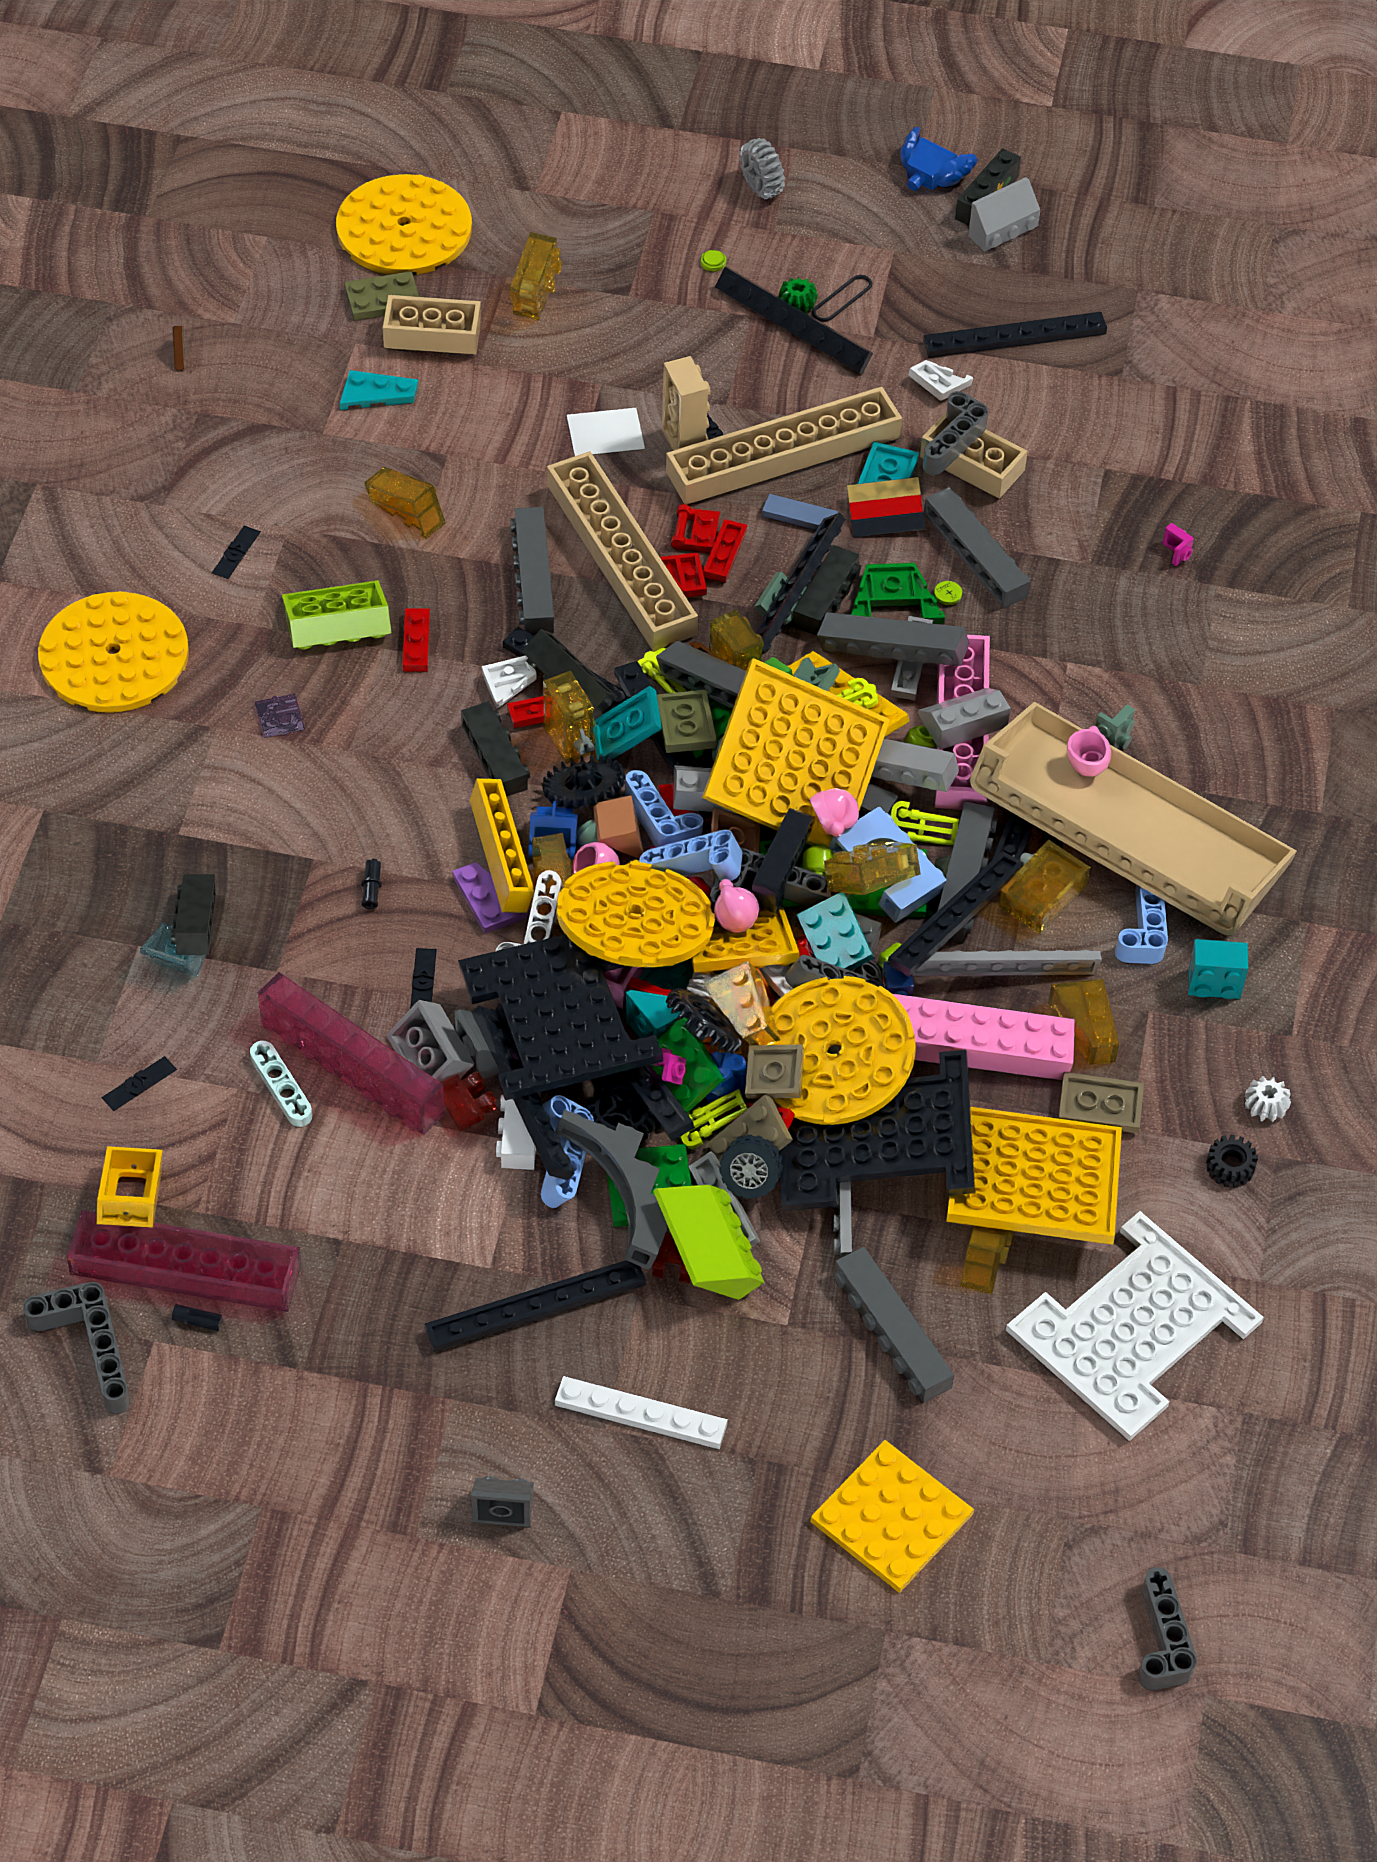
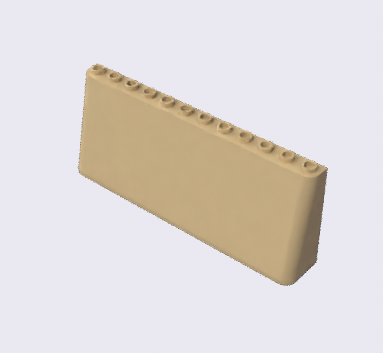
M1033 702L984 744L970 777L971 786L976 792L1224 935H1232L1237 932L1290 865L1297 852L1295 849L1110 745V763L1101 774L1089 777L1077 773L1069 762L1067 744L1070 736L1082 730V728L1036 702Z

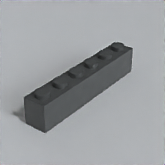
M948 487L925 498L924 515L1003 609L1028 598L1030 586L1028 576L1021 572L1016 566L1014 559L1004 552L1001 544L993 539L988 529L981 525L976 519L974 512L964 505L958 494H955Z
M514 508L515 518H510L511 533H516V536H512V550L517 551V555H513L514 569H519V573H515L516 588H521V591L517 592V606H522V610H518L519 625H524V630L530 634H537L540 629L554 633V612L544 508Z
M826 612L817 634L822 650L831 653L839 652L876 658L884 657L897 660L919 661L921 663H938L946 666H961L969 646L965 627Z
M678 640L656 656L663 677L693 691L706 690L708 698L732 709L734 708L746 671Z
M964 802L938 910L987 866L988 858H984L985 853L991 852L993 838H989L990 833L995 834L998 822L997 818H993L995 807ZM970 919L949 941L964 943L965 935L971 934L974 919Z
M862 1247L836 1260L833 1278L837 1286L844 1288L848 1294L851 1306L854 1309L858 1308L867 1329L874 1331L878 1337L877 1340L881 1349L884 1352H888L892 1357L896 1371L899 1374L903 1373L908 1380V1386L913 1395H918L921 1401L925 1403L952 1389L954 1373L866 1248Z

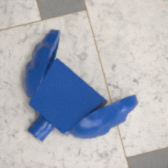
M914 127L910 131L900 149L901 163L907 169V177L909 178L907 186L913 191H917L921 185L931 190L938 186L949 187L955 185L969 175L978 162L975 154H961L957 156V154L923 137L920 138V127Z

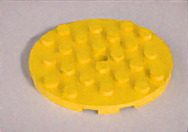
M399 174L374 179L351 192L338 210L336 229L342 249L346 250L351 255V259L359 265L374 272L387 275L410 271L420 275L435 271V267L443 263L446 265L451 263L464 251L472 233V217L469 206L464 198L444 182L423 175ZM408 221V224H406V225H404V226H401V225H400V224L406 223V222Z
M122 591L93 594L70 604L61 610L46 626L38 647V659L42 676L47 685L57 692L58 697L73 706L76 703L87 707L89 711L106 713L137 709L150 704L151 699L161 693L165 695L178 682L177 678L182 671H185L189 656L185 628L171 609L153 598ZM112 647L119 650L116 654L108 653V651L112 650Z
M614 861L605 862L576 872L565 881L563 889L558 894L556 915L560 927L577 946L585 950L589 955L616 964L633 967L673 966L697 955L706 947L711 939L715 913L710 908L711 902L706 894L686 877L669 869L662 872L652 869V864L630 861V865H616Z
M844 976V979L828 980L827 977L815 979L786 993L770 1008L769 1015L764 1023L759 1026L754 1045L803 1044L804 1060L801 1098H772L777 1107L790 1109L797 1119L823 1125H836L857 1121L883 1108L905 1085L913 1068L916 1054L913 1026L908 1013L899 1000L881 986L877 987L867 983L865 979ZM833 1045L842 1047L839 1055L829 1054L827 1051Z

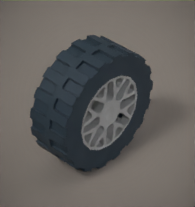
M747 1135L745 1137L740 1136L736 1141L733 1140L729 1144L721 1158V1167L719 1169L722 1176L721 1180L723 1184H726L729 1191L734 1192L738 1197H745L744 1199H757L760 1196H766L770 1190L774 1189L780 1178L783 1164H781L782 1157L779 1155L777 1147H774L771 1141L765 1140L759 1135Z

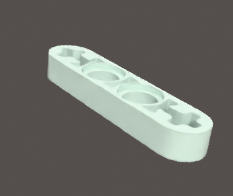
M267 1041L254 1043L250 1048V1056L259 1075L288 1121L296 1127L306 1126L312 1120V1108L273 1045ZM259 1052L267 1054L268 1062L266 1064L261 1054L258 1055ZM274 1069L282 1072V1075L278 1078H271L267 1074ZM284 1089H291L295 1092L289 1098H284L280 1095ZM295 1104H297V1108L301 1113L304 1112V1115L295 1114Z

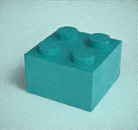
M1195 939L1188 966V995L1241 999L1248 972V943Z

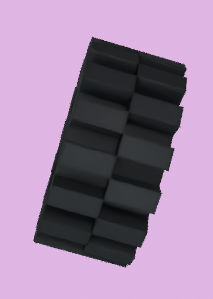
M1225 1135L1221 1136L1220 1141L1216 1139L1213 1145L1211 1144L1206 1161L1207 1172L1210 1171L1209 1176L1211 1179L1217 1177L1215 1182L1220 1184L1221 1181H1224V1187L1228 1188L1230 1183H1233V1188L1239 1186V1182L1243 1186L1247 1184V1180L1250 1181L1252 1179L1258 1155H1256L1255 1147L1251 1148L1252 1143L1249 1140L1243 1143L1244 1138L1240 1136L1239 1140H1235V1135H1230L1229 1140H1227ZM1228 1155L1235 1156L1241 1160L1242 1165L1239 1167L1228 1166L1222 1161V1157Z

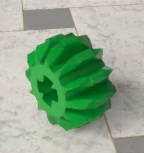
M790 277L788 282H783L779 291V297L807 313L808 310H813L818 293L815 283H810L808 278L801 280L800 277L798 279Z

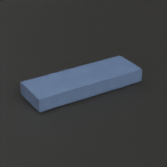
M769 494L762 510L763 517L817 530L824 518L838 513L835 510Z

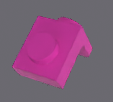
M1170 523L1165 528L1162 544L1174 552L1172 564L1177 566L1180 562L1188 560L1192 555L1194 538L1183 529Z
M661 1048L663 1061L652 1065L664 1067L663 1081L681 1085L685 1074L686 1058L673 1055L670 1049Z

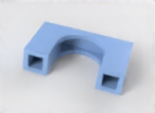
M880 806L858 819L853 827L844 829L841 836H833L829 849L834 851L836 857H846L857 860L870 852L886 851V853L894 857L897 853H904L906 877L886 889L878 904L895 923L939 895L946 883V878L941 870L935 868L927 859L926 854L914 845L908 834L902 831L894 823L892 817L885 813Z

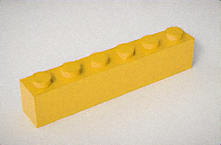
M476 779L469 801L501 911L527 913L535 891L502 780Z

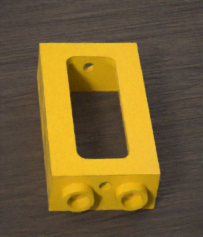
M107 1146L97 1199V1224L153 1227L162 1174L163 1150ZM119 1178H145L146 1183L143 1197L117 1196Z

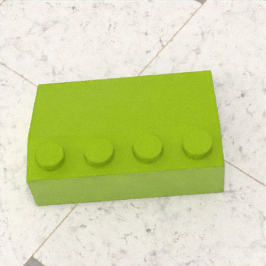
M379 580L282 594L293 648L308 649L312 645L317 644L328 646L343 640L355 642L364 637L381 638L391 633L388 604Z
M712 1185L657 1188L653 1191L694 1286L740 1300L765 1283L761 1275V1266L751 1253V1243L744 1236L740 1228L741 1221L733 1212L730 1205L731 1198L724 1189Z

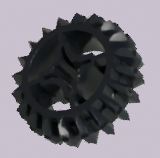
M614 1080L611 1087L603 1084L602 1091L595 1089L593 1097L588 1099L586 1109L590 1111L595 1123L603 1124L614 1131L618 1123L630 1126L644 1133L642 1139L647 1141L650 1133L655 1131L657 1121L632 1087L628 1086L626 1080H624L622 1085H618ZM609 1106L610 1109L606 1111V1114L601 1116V1112ZM642 1114V1118L634 1124L633 1120L637 1119V1116Z

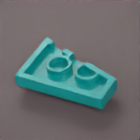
M350 370L340 400V410H346L348 406L361 405V408L370 407V404L383 403L385 405L414 403L419 381L418 379Z

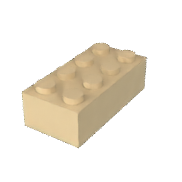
M388 295L383 324L384 348L476 354L481 326V301Z
M691 356L664 363L662 431L673 451L708 440L706 428H709L707 412L710 411L708 402L710 386L707 381L703 380L701 369L698 364L695 365Z
M946 412L922 437L921 458L924 459L925 447L951 423L946 417ZM985 430L945 470L1000 499L1025 471L1028 451Z

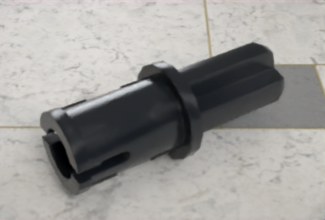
M375 858L366 861L365 876L361 881V886L363 887L361 905L366 909L378 907L379 889L382 887V882L380 881L381 862Z

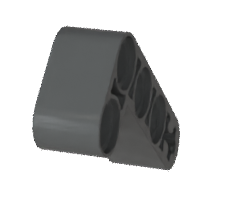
M960 391L952 392L948 396L946 417L951 423L925 447L923 469L926 473L930 475L942 473L985 432L988 419V408L985 404Z
M801 955L785 974L786 982L792 988L824 977H827L828 980L844 979V976L865 979L867 983L883 987L880 969L872 961L857 967L852 972L808 955Z
M1154 1567L1145 1576L1142 1596L1159 1651L1147 1654L1143 1658L1138 1673V1681L1144 1688L1149 1690L1188 1683L1192 1679L1197 1664V1657L1172 1577L1166 1569ZM1165 1609L1168 1610L1171 1614L1164 1615L1161 1612H1159V1610ZM1174 1636L1178 1638L1179 1641L1173 1642L1170 1641L1167 1637ZM1176 1663H1183V1664H1185L1188 1668H1187V1669L1178 1668V1667L1176 1666ZM1147 1669H1156L1159 1672V1674L1153 1675L1149 1673Z

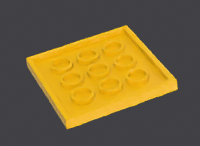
M781 907L777 914L759 909L756 921L752 927L744 932L735 933L724 929L722 926L714 927L711 939L706 947L690 958L694 973L708 974L715 970L736 971L745 967L759 969L764 968L766 965L776 964L788 966L798 960L799 950L784 907Z
M884 1440L811 1516L810 1522L900 1593L969 1520L974 1513V1509L893 1445Z

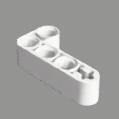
M552 870L544 871L538 877L524 944L535 942L533 934L539 929L546 931L544 939L553 937L557 919V898L559 892L563 889V883L560 876ZM550 879H553L556 886H551L550 898L547 896L548 889L545 883H549ZM541 905H551V912L548 915H540L538 909ZM503 942L496 948V951L523 944Z

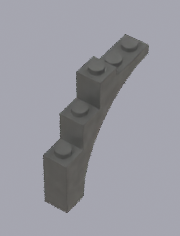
M564 1110L555 1133L575 1143L590 1154L612 1179L623 1200L628 1219V1245L624 1259L650 1270L658 1255L668 1225L655 1195L651 1194L660 1169L648 1162L635 1158L644 1133L618 1123L614 1131L603 1124L595 1123L581 1117L579 1114Z

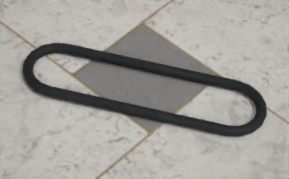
M865 275L852 277L815 306L813 316L820 321L833 319L872 287V280ZM864 278L869 282V285L831 316L822 318L816 314L818 308L855 279Z

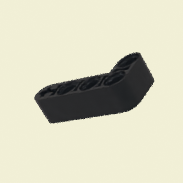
M792 808L788 809L752 885L751 893L756 897L759 908L775 914L779 912L784 900L785 885L812 831L815 822L814 816Z

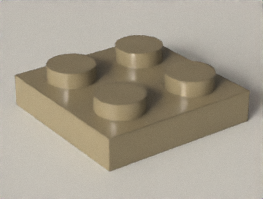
M803 1044L749 1045L745 1088L747 1099H759L764 1095L771 1098H801L804 1060Z

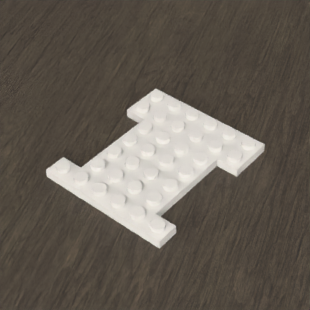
M1141 1211L1126 1222L1120 1230V1233L1133 1243L1137 1249L1069 1308L1064 1309L1045 1292L1007 1324L1006 1331L1129 1441L1169 1405L1170 1401L1151 1384L1222 1321L1242 1339H1245L1262 1323L1264 1318Z

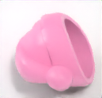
M1090 726L1089 729L1079 730L1070 736L1067 744V756L1071 766L1077 773L1083 776L1094 777L1101 774L1108 767L1111 760V748L1108 740L1100 733L1098 727Z
M828 789L818 792L810 798L819 821L827 834L839 837L843 834L844 829L851 828L857 823L859 817L858 804L853 795L846 790Z
M588 843L582 846L575 854L572 872L575 874L586 867L614 861L616 865H620L619 858L614 850L605 843Z
M723 879L719 883L721 892L714 905L715 917L724 929L735 933L744 932L752 927L757 919L759 912L757 899L750 891L741 887H733V883L730 880Z

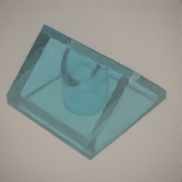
M162 923L140 948V954L150 962L198 977L206 955H176V945H171V929H173V926Z

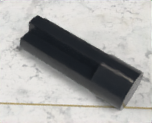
M179 1304L174 1306L172 1312L173 1321L216 1331L220 1330V1325L223 1321L221 1314Z

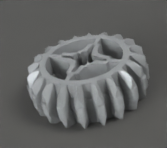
M764 138L753 139L741 147L739 161L741 162L740 168L743 171L746 183H748L754 193H757L758 197H762L764 200L771 199L783 191V187H785V176L783 175L782 162L779 160V155L776 154L775 148L771 147V143L767 142Z

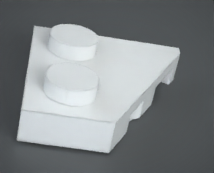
M927 360L911 367L908 376L940 401L948 398L952 392L961 391L971 386L973 377L966 375L965 378L952 375V369L938 366L936 363Z
M527 656L481 666L482 675L496 708L501 707L537 679L535 669L526 662Z

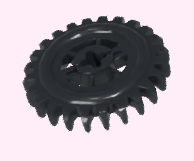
M591 754L589 762L586 763L581 755L580 763L578 764L574 763L573 758H570V767H567L561 761L562 771L558 770L556 766H553L554 775L547 771V777L543 778L542 789L544 796L551 803L556 801L557 806L564 805L565 808L572 806L580 808V806H583L585 808L591 804L595 806L600 801H607V798L614 797L615 793H618L625 784L626 776L623 766L617 760H614L612 763L611 757H608L606 763H604L603 756L600 755L598 762H595Z
M676 988L670 991L666 999L667 1007H673L671 1014L680 1012L677 1017L678 1021L684 1017L688 1019L684 1028L690 1034L702 1041L710 1036L712 1038L710 1046H714L718 1041V1050L720 1051L725 1047V1053L730 1051L732 1054L739 1050L743 1042L741 1033L722 1011L698 994L696 995L686 989Z

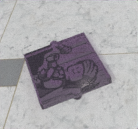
M295 693L280 697L273 696L270 699L255 702L264 738L281 734L286 736L290 732L305 730Z

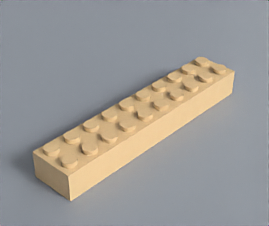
M879 387L666 453V473L682 501L687 505L870 448L873 442L886 443L899 439L901 437L902 417L883 387Z
M591 451L547 466L548 488L651 649L656 651L668 646L669 643H675L677 640L683 641L696 636L698 615Z

